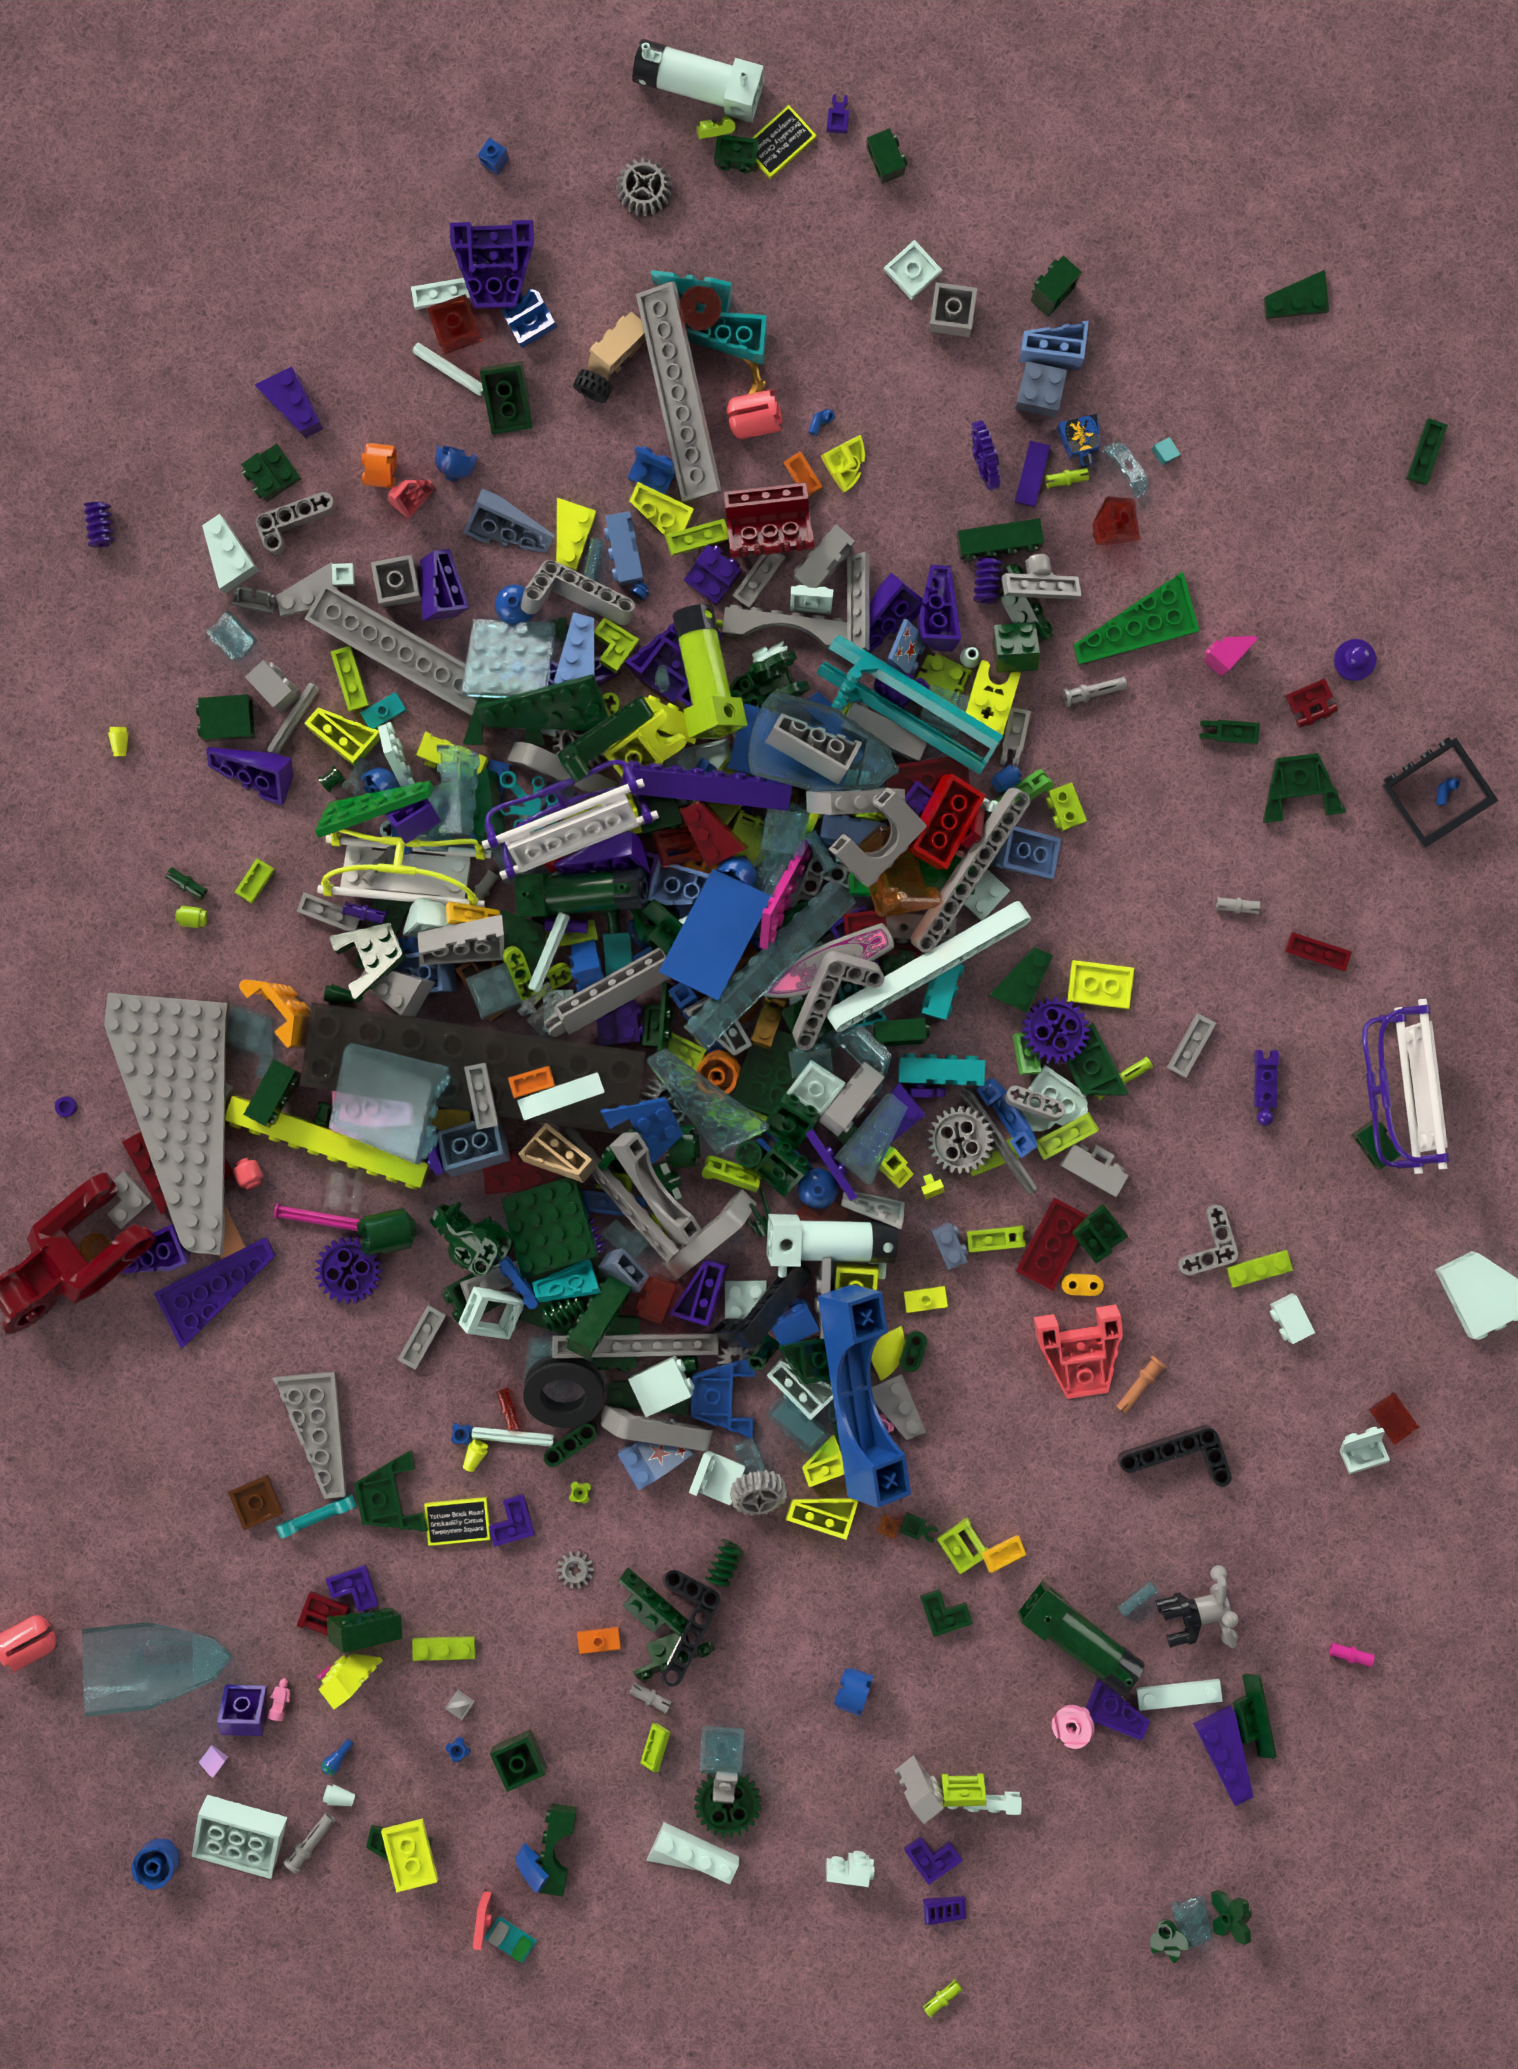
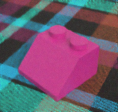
M1256 636L1225 637L1220 642L1216 640L1204 652L1207 656L1203 661L1222 677L1258 638Z

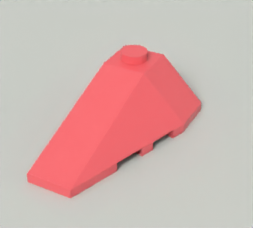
M405 480L389 491L387 500L404 516L410 519L434 491L435 486L430 480Z

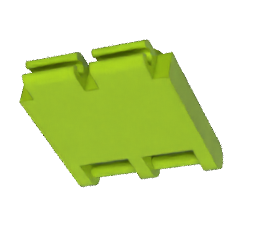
M937 653L935 656L927 654L921 666L927 673L919 671L916 679L922 677L929 684L930 691L957 706L956 701L960 693L964 692V685L968 676H971L973 671ZM963 673H965V675H964V677H963V679H962V681H961V684L959 685L958 683H959V681H960V679H961ZM955 689H956L957 692H956V694H955V696H954V698H953V700H952V702H951L950 700H951L952 695H953V693H954V691H955Z
M739 809L731 829L748 848L733 856L741 857L745 855V857L751 860L754 867H758L759 862H764L778 823H770L761 819L758 815L755 817ZM742 817L751 819V820H753L754 822H751V821H748V820H746V819H743ZM761 823V824L767 825V826H769V827H771V828H767V827L762 826V825H759V824Z

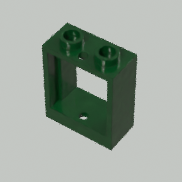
M925 1018L876 1021L873 1026L875 1048L925 1044L926 1039L930 1036L929 1023H925Z

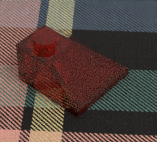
M1106 497L1092 524L1096 545H1113L1140 540L1134 499Z

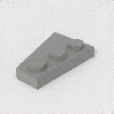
M333 562L276 595L281 617L309 611L324 583L339 591L338 586L334 587L332 585Z
M857 1191L854 1192L858 1197L850 1201L845 1192H843L841 1206L902 1229L905 1202Z
M902 1374L871 1386L875 1404L906 1440L926 1433Z

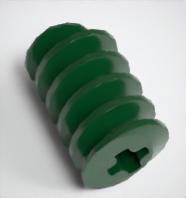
M582 1296L572 1297L573 1300L566 1298L565 1304L557 1300L558 1307L555 1308L551 1303L549 1304L550 1311H547L544 1307L542 1308L543 1318L551 1332L552 1327L558 1330L559 1323L562 1326H566L567 1320L573 1323L574 1316L578 1319L581 1312L585 1313L588 1308Z
M721 1539L725 1546H718L722 1553H715L714 1556L718 1559V1562H711L715 1569H708L712 1576H705V1579L714 1585L728 1587L731 1584L729 1579L734 1577L732 1571L737 1570L736 1564L740 1563L741 1559L739 1556H742L744 1551L736 1543L727 1539Z

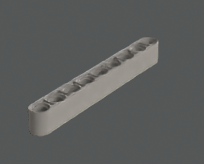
M1010 788L1005 792L984 824L981 840L969 847L913 932L911 942L920 951L929 953L936 947L1028 808L1030 797L1027 793L1017 788ZM1019 795V800L1015 803V799ZM1008 813L1007 818L1003 821L1004 815ZM996 831V835L991 839L992 833ZM984 849V853L979 856L980 851ZM973 866L972 871L968 874L969 868ZM961 884V888L956 892L957 886ZM949 902V906L944 909L946 903ZM938 920L937 924L933 927V923ZM926 937V941L921 945V941Z

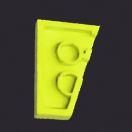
M637 482L629 500L665 536L666 534L686 529L695 510Z
M557 498L556 562L577 571L597 513L595 510Z

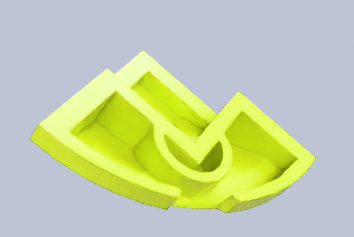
M861 435L821 455L829 473L843 492L849 490L861 475V472L857 473L861 462L865 461V449Z
M902 1326L888 1331L878 1340L874 1347L871 1361L880 1381L892 1374L900 1364L899 1359L905 1342Z

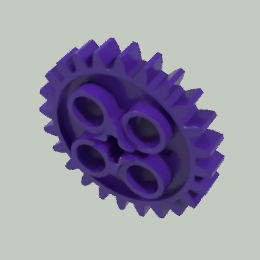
M984 421L973 422L971 424L972 452L978 465L980 477L987 489L999 488L1000 475L997 466L999 465V459L992 443L990 432L986 428Z
M1047 997L1044 1000V1004L1039 1000L1037 1007L1032 1005L1030 1008L1031 1012L1026 1013L1025 1016L1028 1019L1023 1020L1022 1024L1027 1027L1022 1028L1021 1032L1027 1033V1035L1023 1037V1041H1029L1026 1048L1033 1047L1032 1055L1037 1052L1039 1053L1038 1060L1044 1056L1046 1057V1063L1053 1059L1054 1064L1057 1065L1059 1059H1061L1064 1064L1067 1062V1057L1072 1061L1075 1058L1074 1054L1078 1056L1081 1054L1079 1048L1084 1049L1086 1047L1084 1042L1088 1041L1089 1037L1084 1034L1089 1033L1090 1029L1084 1026L1089 1021L1082 1020L1085 1013H1078L1080 1006L1072 1008L1073 1001L1067 1005L1065 1004V998L1058 1002L1057 997H1054L1053 1001L1050 1002ZM1047 1013H1053L1056 1016V1020H1049ZM1064 1015L1065 1019L1059 1027L1057 1034L1054 1036L1051 1044L1047 1046L1046 1042L1061 1016ZM1065 1024H1072L1074 1031L1067 1030ZM1037 1031H1044L1046 1038H1040L1037 1035ZM1055 1041H1062L1065 1047L1062 1049L1058 1048L1055 1045Z
M349 1236L346 1242L343 1237H340L339 1244L335 1240L331 1241L332 1247L325 1245L324 1248L327 1252H319L322 1259L315 1261L320 1264V1267L314 1269V1271L320 1272V1275L315 1277V1279L322 1280L318 1287L325 1286L326 1289L323 1294L330 1292V1299L337 1296V1303H340L343 1298H345L346 1304L350 1303L351 1298L354 1303H358L359 1297L365 1300V1293L372 1295L373 1291L371 1288L377 1289L379 1287L375 1281L382 1280L377 1275V1273L383 1272V1269L377 1266L382 1261H376L375 1259L379 1254L369 1257L368 1254L363 1255L360 1237L356 1238L354 1242L352 1236ZM343 1250L350 1254L348 1261H344L341 1258ZM356 1254H358L359 1258L351 1267V1271L353 1273L348 1274L345 1277L342 1286H339L338 1284L340 1280L344 1277L345 1273L347 1272L345 1267L350 1266ZM360 1261L367 1264L368 1269L366 1272H362L359 1269ZM332 1268L337 1269L339 1272L337 1279L332 1278L330 1275ZM349 1279L356 1281L357 1287L355 1290L348 1287Z

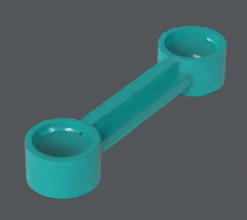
M349 1494L312 1512L285 1521L275 1528L280 1539L329 1517L347 1512L355 1508L357 1504L353 1495Z

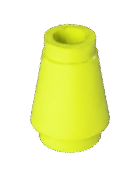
M109 727L110 732H108L113 756H126L129 737L127 727Z
M474 1439L472 1443H469L463 1465L465 1470L474 1472L486 1456L488 1445L485 1442Z

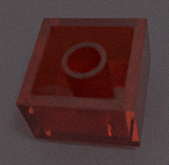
M466 294L427 307L437 340L444 355L483 341Z
M656 1272L653 1277L650 1276L644 1286V1290L647 1293L645 1296L641 1295L636 1307L637 1310H640L638 1316L661 1325L678 1281Z

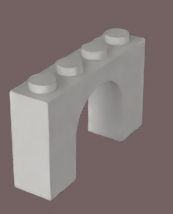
M861 788V791H806L807 812L827 815L881 812L873 802L886 788ZM890 788L905 801V789Z
M888 787L873 802L890 822L891 833L887 843L880 850L867 853L863 852L852 839L842 834L829 848L837 859L866 887L876 883L879 876L893 865L894 860L904 853L910 843L927 827L906 802Z

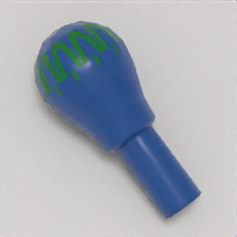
M348 1738L339 1750H336L322 1761L321 1769L325 1775L332 1776L338 1772L345 1758L344 1755L353 1746L354 1742Z

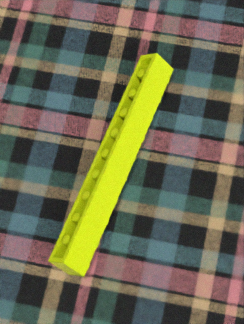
M239 1096L231 1097L225 1120L229 1121V1125L238 1129H241L242 1126L249 1128L248 1132L260 1136L263 1133L269 1135L268 1139L275 1142L286 1141L288 1146L300 1149V1146L307 1148V1152L316 1156H319L320 1153L327 1155L328 1160L339 1163V1160L347 1162L346 1166L353 1169L362 1167L367 1169L366 1173L374 1176H378V1174L385 1175L386 1180L397 1183L398 1180L405 1182V1186L417 1190L418 1187H424L430 1169L427 1161L388 1151V1148L343 1132H333L332 1128L282 1111L277 1123L268 1128L243 1115L251 1100Z

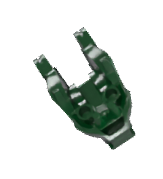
M794 650L781 651L764 661L751 664L748 672L733 680L730 685L731 697L742 698L743 706L748 704L767 710L780 702L811 690L808 681L794 682L788 667L794 664L793 661L797 659Z
M457 1202L452 1206L445 1204L438 1206L430 1219V1223L434 1228H439L437 1231L440 1235L444 1234V1239L449 1243V1257L455 1265L458 1264L462 1269L465 1268L477 1276H484L492 1268L500 1267L499 1264H495L497 1258L499 1257L500 1261V1259L509 1255L514 1243L513 1237L508 1231L501 1228L498 1222L493 1221L491 1216L474 1224L459 1210L462 1205L461 1202ZM505 1237L508 1244L504 1245L501 1249L503 1242L501 1239ZM484 1264L486 1266V1270L481 1271L479 1270L478 1266Z

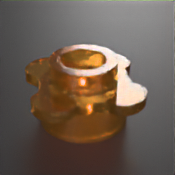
M886 1514L881 1517V1524L877 1527L878 1534L888 1536L890 1539L895 1538L897 1528L900 1527V1521L898 1519H891Z

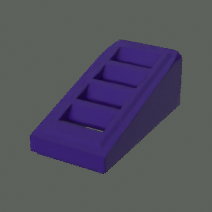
M965 1896L923 1899L925 1925L966 1919ZM955 1904H959L960 1913L955 1912ZM947 1905H951V1914H947ZM943 1906V1914H939V1907ZM931 1908H935V1915H931Z

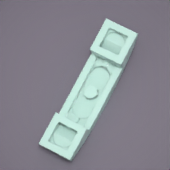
M597 1072L517 1101L523 1119L527 1120L605 1093Z

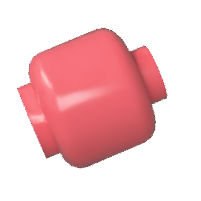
M244 1158L236 1162L237 1166L232 1172L240 1188L250 1190L262 1183L261 1180L264 1175L256 1160Z

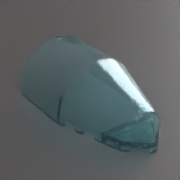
M775 692L766 699L756 717L748 752L750 772L755 776L813 792L879 787L884 784V781L896 775L899 771V767L896 766L891 755L890 747L875 735L859 726L857 722L848 718L837 708L782 692ZM781 713L807 722L810 727L826 729L825 732L835 736L841 734L846 736L845 739L854 742L858 740L862 742L849 769L839 784L832 782L765 742Z
M151 1622L82 1629L85 1717L153 1709L215 1681L231 1661L232 1655L213 1636Z

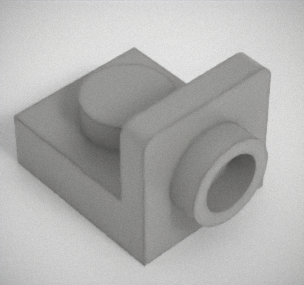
M716 1772L713 1786L714 1802H734L738 1773Z

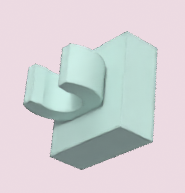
M353 563L332 564V585L334 587L355 586Z

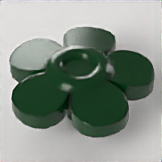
M560 617L558 622L556 620L550 621L549 627L552 630L549 631V635L551 638H556L558 635L559 641L566 640V634L570 626L566 625V618Z

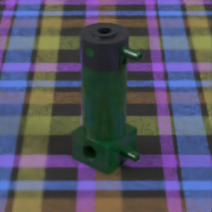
M642 867L559 875L544 873L526 874L515 877L517 917L519 918L557 917L558 913L642 910L648 905V880Z
M1043 1580L1017 1612L1024 1626L1042 1640L1046 1641V1639H1049L1119 1696L1125 1695L1132 1689L1144 1670L1145 1664L1141 1659L1072 1608L1064 1596Z

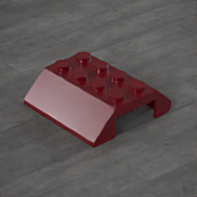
M806 482L724 492L731 559L745 558L748 555L761 556V554L789 553L792 550H815Z

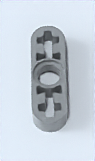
M1020 1086L1010 1087L1005 1094V1100L1008 1105L1051 1121H1058L1065 1113V1106L1062 1102ZM1014 1092L1017 1093V1100L1013 1099ZM1027 1096L1028 1098L1026 1099L1025 1104L1022 1103L1024 1101V1097ZM1030 1099H1037L1040 1102V1107L1033 1108L1030 1105ZM1045 1103H1047L1045 1111H1043L1042 1109L1044 1108ZM1053 1107H1056V1108H1057V1109H1056V1111H1057V1114H1056V1115L1053 1114V1110H1052Z

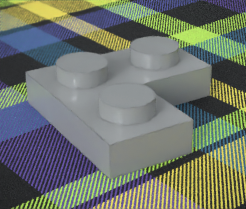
M123 1171L113 1180L118 1188L117 1195L122 1201L107 1214L120 1230L126 1227L153 1202L126 1171Z

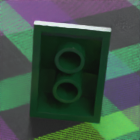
M523 361L482 367L479 372L491 433L498 434L533 428Z

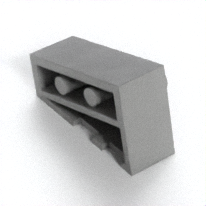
M394 969L389 975H384L376 982L377 986L371 992L401 1016L415 1017L435 982ZM366 970L363 971L360 978L367 975Z
M864 1062L818 1121L837 1136L842 1131L847 1133L854 1124L851 1120L854 1116L858 1118L864 1111V1103H869L876 1095L874 1090L884 1079V1076Z
M914 1755L894 1770L901 1779L899 1780L902 1787L905 1785L907 1788L904 1794L911 1809L923 1824L944 1809L942 1802L944 1798L939 1787L941 1785L934 1775L930 1776Z

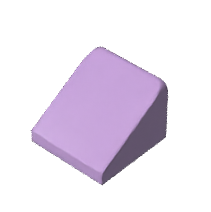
M211 1745L199 1763L213 1778L228 1756Z

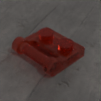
M688 826L653 832L652 837L662 868L669 867L671 864L693 860L695 862L703 861V857ZM689 848L693 850L690 853L668 856L667 852Z

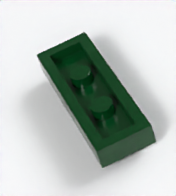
M1429 418L1425 421L1406 476L1407 480L1424 486L1428 483L1448 426L1447 424Z

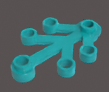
M506 771L501 774L500 783L503 787L511 788L518 798L528 796L517 783L515 773ZM509 775L513 778L510 784L505 780ZM536 776L533 778V794L545 786V779L543 777ZM537 778L542 780V785L539 787L535 785ZM546 796L545 798L546 802L548 803L547 807H550L558 802L557 798L553 803H551L548 800L549 796ZM536 798L533 801L524 802L523 804L526 807L510 806L509 813H505L503 809L500 812L506 816L511 814L533 816L541 812V799ZM518 819V820H516V821L514 822V827L517 826V823H518L519 821L522 822V821H524V820H523V819ZM543 826V827L538 828V829L533 830V831L540 830V829H542V828H545L546 826Z

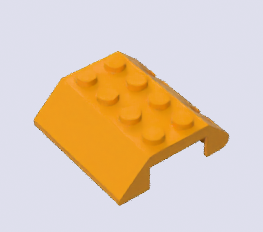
M242 980L240 982L239 988L246 998L253 994H262L266 1000L270 999L285 1017L287 1022L274 1032L287 1048L306 1049L309 1046L312 1016L309 1012L311 1010L305 1002H299L296 998L298 994L292 986L254 980Z

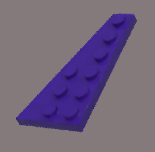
M267 1237L154 1293L181 1349L276 1256Z

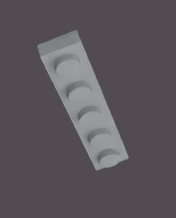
M862 552L847 557V640L865 651H869V554Z

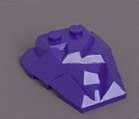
M512 220V225L472 226L471 222H451V247L455 253L474 308H516L534 246V221Z

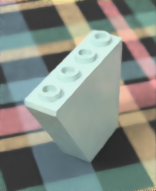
M1471 1251L1435 1269L1468 1337L1480 1340L1488 1336V1332L1494 1329L1495 1331L1501 1330L1507 1326L1506 1323L1512 1320L1518 1321V1279L1481 1254Z

